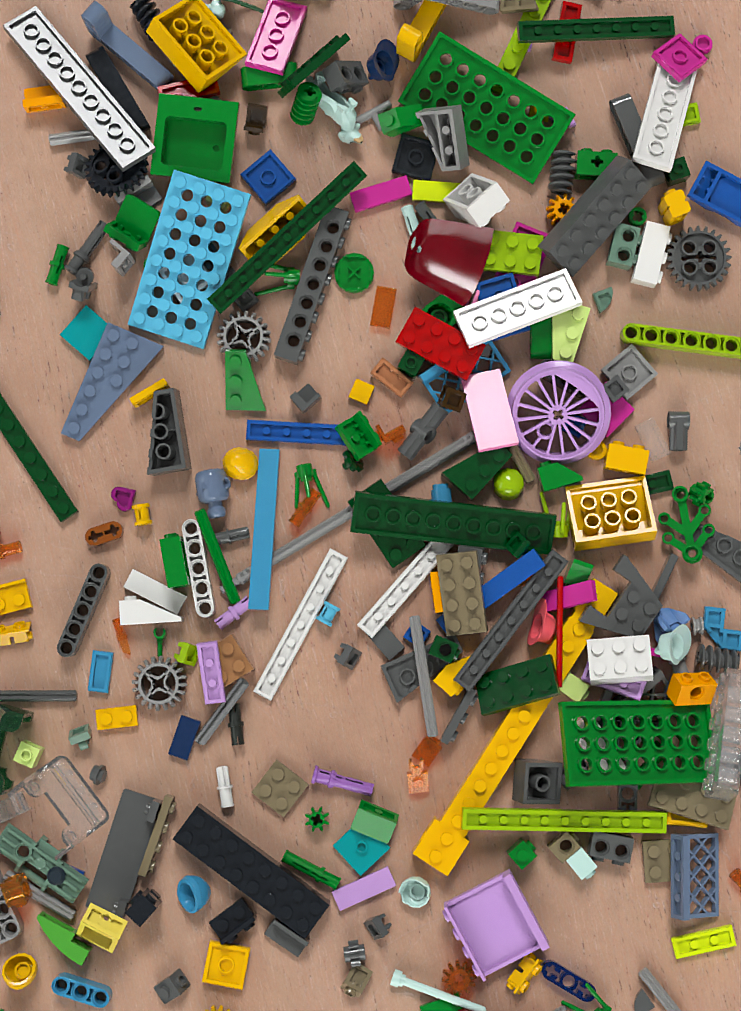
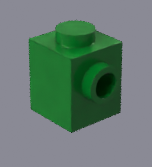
M522 838L506 851L521 870L537 857L534 852L536 847L529 840L525 842Z

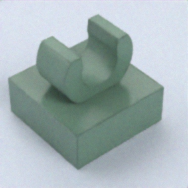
M89 723L69 730L68 739L71 745L78 743L81 751L89 748L88 739L91 738L92 731Z

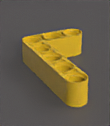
M424 0L410 25L404 23L397 36L396 53L415 62L447 5Z

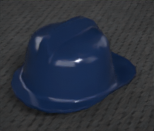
M381 40L374 53L368 58L366 66L369 72V80H393L400 59L399 54L396 53V46L390 40Z

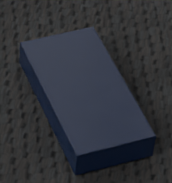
M181 715L168 754L188 760L201 721Z

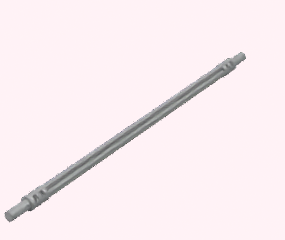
M473 431L387 482L385 485L390 493H394L476 443ZM349 505L273 552L272 566L351 519L353 510ZM251 566L236 574V577L232 579L235 587L239 584L243 585L250 580ZM223 585L220 586L219 588L222 591V593H226Z

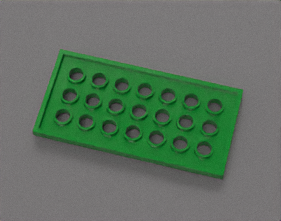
M440 31L398 100L404 106L422 104L423 109L436 107L437 102L442 99L447 101L448 106L461 105L462 111L465 113L463 120L467 145L532 185L576 116L575 113ZM445 54L452 57V61L448 65H443L440 61L441 57ZM460 65L468 66L469 71L466 75L458 74L457 69ZM433 72L441 74L439 82L434 83L430 80V75ZM478 75H483L486 78V82L482 86L474 83V79ZM451 82L458 84V90L454 93L447 91V85ZM496 85L501 86L503 89L500 96H494L491 93V89ZM424 89H428L431 92V96L427 100L420 98V92ZM471 92L475 95V100L472 103L464 101L466 93ZM511 96H517L520 99L519 104L515 107L510 106L508 103V99ZM484 103L492 105V110L488 114L481 111V106ZM529 106H534L537 110L536 115L533 117H528L525 114V110ZM501 113H506L509 116V121L506 124H500L497 120ZM547 116L552 117L554 124L551 127L543 126V118ZM474 120H478L482 124L478 131H473L470 128V124ZM519 123L526 126V131L523 134H517L514 131L515 126ZM492 130L499 134L498 139L493 142L487 139L488 132ZM535 134H540L543 137V142L539 145H535L531 141L532 136ZM507 141H513L516 145L512 152H507L504 149V144ZM525 151L532 153L533 157L529 162L521 160V154Z
M671 700L569 701L558 703L566 787L719 782L710 704L675 706ZM690 715L695 719L694 726L690 725L688 721ZM635 716L640 719L639 727H636L633 723ZM653 716L657 717L659 721L658 727L652 723ZM671 716H674V717L676 718V720H677V725H676V726H673V725L671 724V722H670V717H671ZM578 717L584 720V728H580L577 725ZM597 717L603 720L602 728H599L596 724ZM616 717H619L622 721L620 728L615 724ZM674 736L679 739L678 747L672 742ZM692 736L697 739L696 747L691 743ZM618 737L624 741L623 748L617 745ZM637 737L643 742L641 748L636 745L635 740ZM655 737L661 740L660 748L654 743ZM580 738L586 741L587 746L585 750L579 746ZM599 738L605 741L604 749L598 745ZM695 756L700 761L699 767H696L693 763ZM658 757L663 760L662 768L657 766L656 760ZM676 757L681 759L682 765L680 768L675 764ZM621 758L626 762L625 770L619 765ZM639 758H642L645 762L644 769H641L638 765ZM583 759L589 764L587 771L581 767ZM601 759L606 760L608 764L606 770L600 766Z

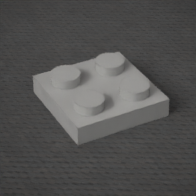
M633 344L628 346L600 370L608 380L612 379L615 375L621 378L629 388V391L623 395L626 401L658 375Z

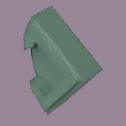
M612 287L592 294L599 313L606 310L610 305L613 296Z

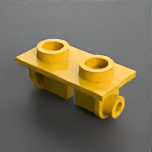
M18 621L9 626L0 625V646L11 645L10 637H14L15 644L29 642L30 639H33V633L29 631L32 623Z
M534 953L524 956L518 964L524 970L522 973L515 969L507 979L508 983L506 986L511 990L516 988L513 992L514 994L520 995L521 992L525 993L530 986L529 981L533 976L536 977L543 968L541 965L544 961L541 959L535 960L537 956Z

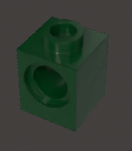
M684 156L674 159L670 173L663 171L667 187L686 182L691 175Z
M407 349L397 369L415 380L424 364L425 358Z
M436 635L428 654L451 663L452 660L457 661L461 650L458 649L459 644ZM443 644H448L451 647V652L447 656L440 654L439 649Z

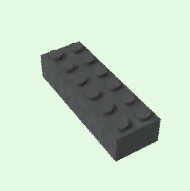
M617 155L538 247L559 270L566 268L569 275L574 277L651 189L652 185L630 159Z

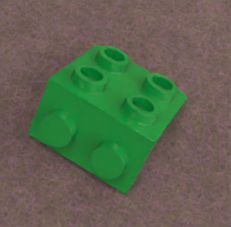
M128 194L125 196L115 220L107 223L103 231L109 234V237L113 240L125 244L127 249L137 252L147 247L161 213L136 196Z

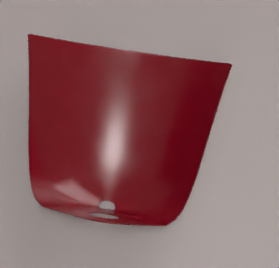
M424 219L410 236L405 257V269L415 280L465 306L472 297L485 268L492 244L494 228L477 227L471 224L442 219ZM416 237L415 246L411 249L412 240ZM419 246L422 248L420 253L417 252Z

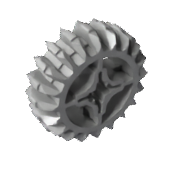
M237 311V318L230 314V322L227 319L223 320L226 327L219 326L223 333H217V337L222 339L217 341L219 346H223L220 349L221 353H224L226 349L243 346L248 350L249 359L254 358L258 362L259 359L256 355L259 354L261 357H264L265 354L261 350H269V347L264 343H271V339L266 337L271 334L270 330H265L268 324H261L263 322L262 317L255 320L256 313L249 317L248 311L244 312V316H241L240 311ZM240 323H249L256 328L245 330L240 326ZM234 327L237 332L236 336L228 343V335ZM239 330H241L242 334H244L245 336L249 335V337H247V342L249 346H247L246 342H244L243 340L239 341V339H241V334ZM260 333L259 344L254 349L251 341L256 337V334Z
M155 656L151 657L152 664L148 660H144L143 662L146 667L138 665L137 668L141 673L134 672L133 674L139 677L138 680H132V684H138V687L132 689L133 692H140L135 698H144L141 702L142 706L149 702L148 709H152L155 704L156 711H160L161 705L164 710H168L167 703L171 707H175L174 699L178 702L182 700L178 693L181 695L186 693L180 689L187 686V683H181V679H185L187 676L179 675L184 670L183 667L176 670L175 667L178 665V662L175 661L170 665V657L164 662V657L159 656L157 662ZM156 666L167 668L160 676L149 671ZM171 674L174 675L176 682L174 691L168 684ZM145 676L151 682V688L148 693H146L144 688ZM164 678V688L158 687L155 689V684H157L155 681ZM158 691L167 693L170 696L165 700L152 698Z

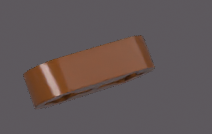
M108 522L88 529L85 534V540L90 545L99 546L121 538L124 528L118 522ZM112 525H114L116 528H119V531L116 532V536H114V534L112 533L106 534V531H110L112 529ZM94 531L96 534L103 533V536L97 538V542L90 540Z

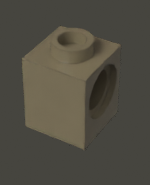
M562 831L547 844V847L563 864L580 848L577 843L580 839L573 832ZM563 840L570 841V847L567 850L560 849V843Z

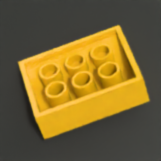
M202 0L180 1L154 17L146 30L147 34L198 93L212 85L247 55L246 51Z
M645 475L565 487L574 551L655 540L657 527Z

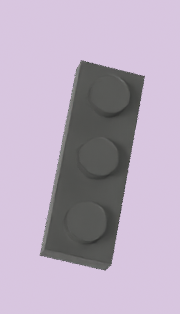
M472 688L470 692L466 691L440 738L441 742L447 745L449 742H454L459 733L456 731L459 723L464 724L468 716L466 711L469 705L473 707L478 698L475 695L477 690Z

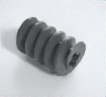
M557 150L552 153V168H550L552 175L549 176L550 183L548 184V189L552 193L558 195L572 194L573 191L568 190L567 187L573 186V183L568 180L574 179V175L569 174V172L576 169L570 166V164H574L577 161L571 158L576 153L566 150Z
M699 644L696 650L694 665L700 664V670H703L705 665H708L709 672H711L713 667H716L717 673L720 672L721 668H724L725 675L728 674L729 670H732V675L735 676L740 664V654L737 655L736 650H731L729 653L727 648H724L722 652L720 647H715L713 650L711 645H708L705 649L704 644Z

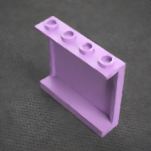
M510 869L444 902L443 915L446 921H451L454 926L452 931L457 940L461 939L464 945L462 950L466 958H471L473 962L472 969L477 977H481L483 982L486 980L487 975L540 948L542 951L550 948L546 935Z

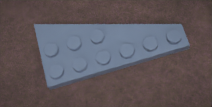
M108 322L61 434L80 441L164 346Z

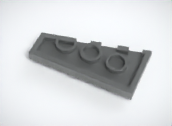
M700 524L693 534L694 543L702 534L704 525ZM709 527L705 529V532L708 534L713 531ZM715 530V534L709 537L701 548L703 556L741 583V541ZM681 534L679 538L686 542L685 536Z
M456 635L444 637L447 640L459 644L458 649L461 650L460 654L463 652ZM432 643L425 646L429 678L448 664V662L428 654ZM448 644L441 645L439 649L440 654L443 656L449 655L451 647ZM414 651L381 665L397 703L419 686Z

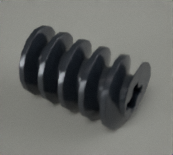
M135 0L130 5L132 13L136 15L137 21L140 22L141 28L148 35L146 32L152 19L158 16L161 11L159 8L154 9L156 3L150 2L151 0ZM148 35L149 41L153 42V39Z

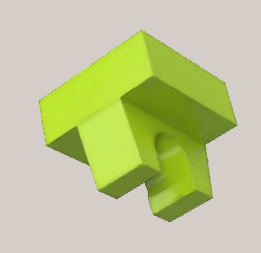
M179 642L178 646L182 648L179 654H174V658L180 663L195 667L198 659L197 646L186 642Z

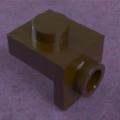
M248 103L246 124L244 125V130L248 131V134L260 135V133L266 130L268 106Z

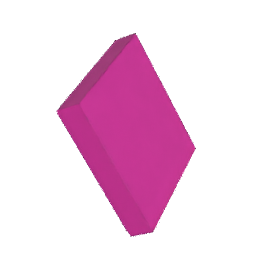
M680 33L655 50L651 55L678 82L684 80L708 60Z
M623 397L614 403L610 401L611 419L605 438L635 410ZM588 399L578 410L595 408L597 406ZM599 411L580 413L585 419L598 422Z

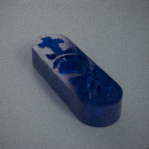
M554 960L543 962L541 972L545 979L584 1002H590L595 998L592 994L583 996L582 990L576 989L580 980L579 985L586 989L585 983H588L596 992L591 982ZM554 965V970L560 974L558 981L556 980L558 977L554 973L547 975V966L551 967ZM567 975L574 977V983L571 986L563 984V978Z

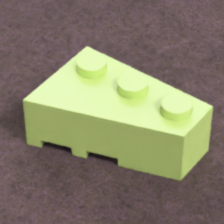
M581 305L552 317L551 360L574 361L591 308Z

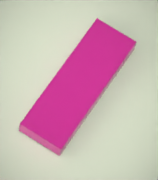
M407 175L350 192L349 194L355 213L412 196V191Z
M594 580L563 587V609L598 601ZM557 589L546 591L542 598L546 600L547 612L557 611Z

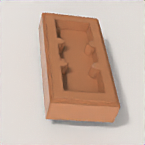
M384 358L370 372L372 376L401 399L414 384L411 379Z

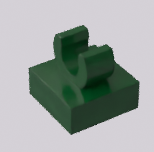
M518 531L504 546L517 559L522 554L525 555L531 551L528 548L531 543Z

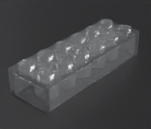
M726 668L715 679L718 685L716 688V698H713L711 710H714V716L709 722V730H712L711 738H708L707 750L710 751L709 758H706L704 770H707V777L703 779L702 790L705 791L704 797L728 802L738 795L741 774V670Z

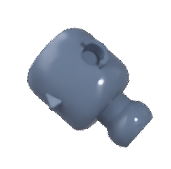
M220 468L198 472L195 476L196 495L202 504H208L207 516L209 519L224 517L226 509L223 507L222 501L228 499L229 488L231 487V482L226 472Z

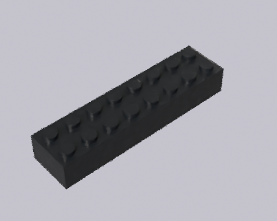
M200 803L173 838L175 842L304 939L330 905V900Z

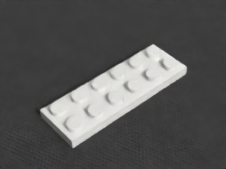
M657 63L631 161L670 173L697 70L681 82H678Z
M565 268L453 311V315L468 348H472L582 305V300Z

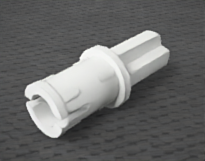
M219 766L216 768L221 808L234 806L231 791L233 785L230 784L229 770L227 766Z

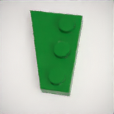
M226 349V410L266 411V406L257 385L247 351Z

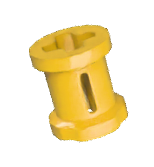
M150 503L132 506L136 519L134 526L153 523L149 516L148 508Z

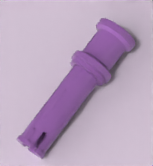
M317 765L311 780L312 784L316 782L327 785L328 788H333V786L370 797L374 787L373 783L339 775L335 770H323Z

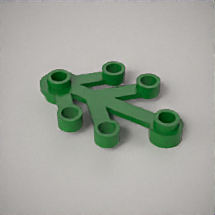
M677 486L672 491V497L678 503L682 525L672 519L666 512L661 513L658 516V520L661 525H667L685 536L686 544L677 540L671 532H665L662 535V540L666 545H672L680 550L683 559L687 563L695 564L702 559V546L709 537L715 534L714 526L712 524H705L702 534L694 543L693 534L704 518L710 516L711 508L707 504H702L698 509L699 512L690 523L686 503L689 498L688 490L683 486ZM680 492L685 494L682 499L677 498ZM703 508L709 509L707 514H702L701 510ZM667 516L668 521L662 522L661 518ZM707 527H711L713 529V531L709 534L705 532V529ZM667 535L672 536V540L669 542L665 541ZM696 551V556L690 557L689 552Z

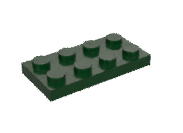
M346 33L341 37L336 35L302 64L301 67L288 76L280 84L282 88L277 92L283 99L350 40L349 36Z
M381 478L363 490V492L392 495ZM354 497L347 501L352 509ZM370 534L392 568L426 546L423 540Z
M551 654L486 672L476 683L481 715L483 716L561 695Z

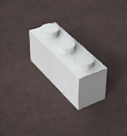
M650 221L645 223L641 245L637 252L638 258L630 283L654 288L657 283L660 284L663 272L660 271L661 264H665L668 254L665 252L666 245L670 244L672 233H669L671 226Z

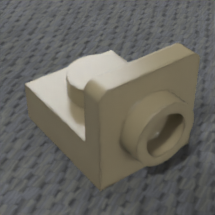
M363 965L351 967L340 987L344 989V993L348 996L359 997L373 971Z

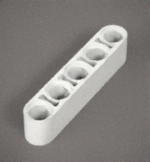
M188 519L182 525V534L195 609L199 616L211 617L216 611L204 537L198 522L194 519ZM191 523H195L197 526V531L194 534L187 532V527ZM194 543H198L201 547L200 552L197 554H192L190 550L191 545ZM197 563H202L204 566V571L201 574L194 572V566ZM200 583H205L208 587L205 594H200L197 590ZM203 603H209L211 606V611L208 614L201 612Z

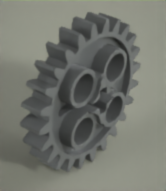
M699 226L695 228V231L689 227L687 233L682 230L680 236L675 235V242H670L669 246L672 249H667L666 251L668 255H671L666 259V262H671L666 269H673L670 277L676 275L675 283L681 280L683 282L682 288L688 284L689 291L694 286H696L698 292L702 289V286L705 290L710 288L709 284L715 287L717 285L716 280L721 282L723 280L721 275L726 276L728 274V271L724 268L731 266L730 263L726 262L732 258V256L726 255L731 249L724 248L727 240L721 242L720 238L722 235L714 236L715 230L708 233L707 226L703 231L700 230ZM684 245L691 246L692 253L685 252ZM704 245H710L712 247V252H706L704 250ZM696 255L702 259L701 262H698V259H694ZM681 257L686 258L688 260L682 261ZM710 257H716V260L708 259V258H710ZM684 265L692 266L693 273L686 272ZM704 265H711L713 267V272H707L704 268Z

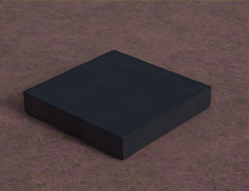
M402 133L392 173L430 181L436 162L430 140Z

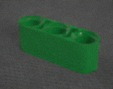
M288 62L283 76L246 66L240 69L242 89L244 91L282 88L280 84L298 69V64L296 62Z
M552 317L530 325V359H551Z

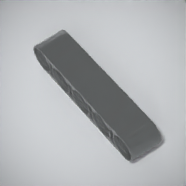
M627 93L610 100L609 106L632 159L642 121L631 95ZM633 162L652 187L665 182L662 170Z
M94 564L88 572L57 644V652L62 657H72L76 655L111 575L110 569L106 565ZM102 567L105 574L99 579L95 573L98 568ZM91 586H94L97 590L94 597H90L87 593ZM82 605H86L89 610L85 616H82L79 611ZM75 623L80 626V632L77 635L73 634L71 630ZM67 642L72 645V651L69 654L65 653L63 649L64 644Z

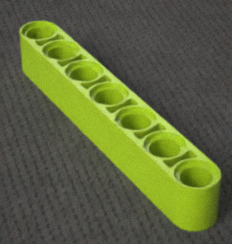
M635 323L627 324L620 332L621 341L628 345L633 344L636 346L741 359V337ZM628 329L632 330L635 333V337L628 338L625 331ZM646 332L654 334V341L646 339ZM666 335H672L675 342L672 344L668 343L665 338ZM686 337L694 340V346L687 345ZM706 340L713 341L714 349L706 346ZM727 342L734 345V351L727 350Z

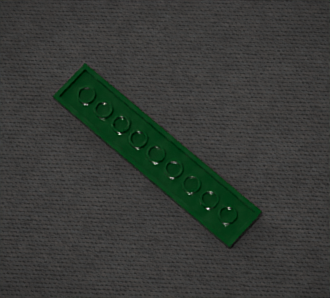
M355 491L350 532L507 550L504 546L518 531L531 543L528 547L530 550L534 548L538 554L548 555L552 550L557 515Z

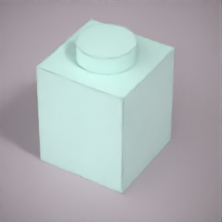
M581 846L566 860L581 880L584 878L589 879L596 873L597 865Z

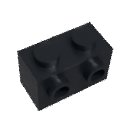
M147 888L144 892L139 890L129 901L131 906L125 914L141 927L162 903L160 900L161 896L154 889L149 890Z

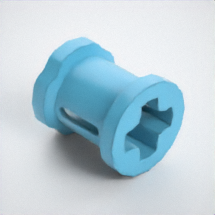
M324 601V607L320 615L316 616L315 619L331 627L333 625L331 622L336 613L340 611V608Z

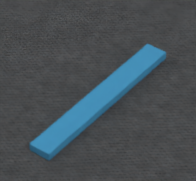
M259 449L249 610H269L280 462L279 449Z

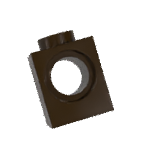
M444 385L437 404L460 413L467 393Z

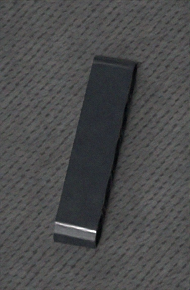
M100 46L85 55L102 85L144 133L151 129L104 47Z

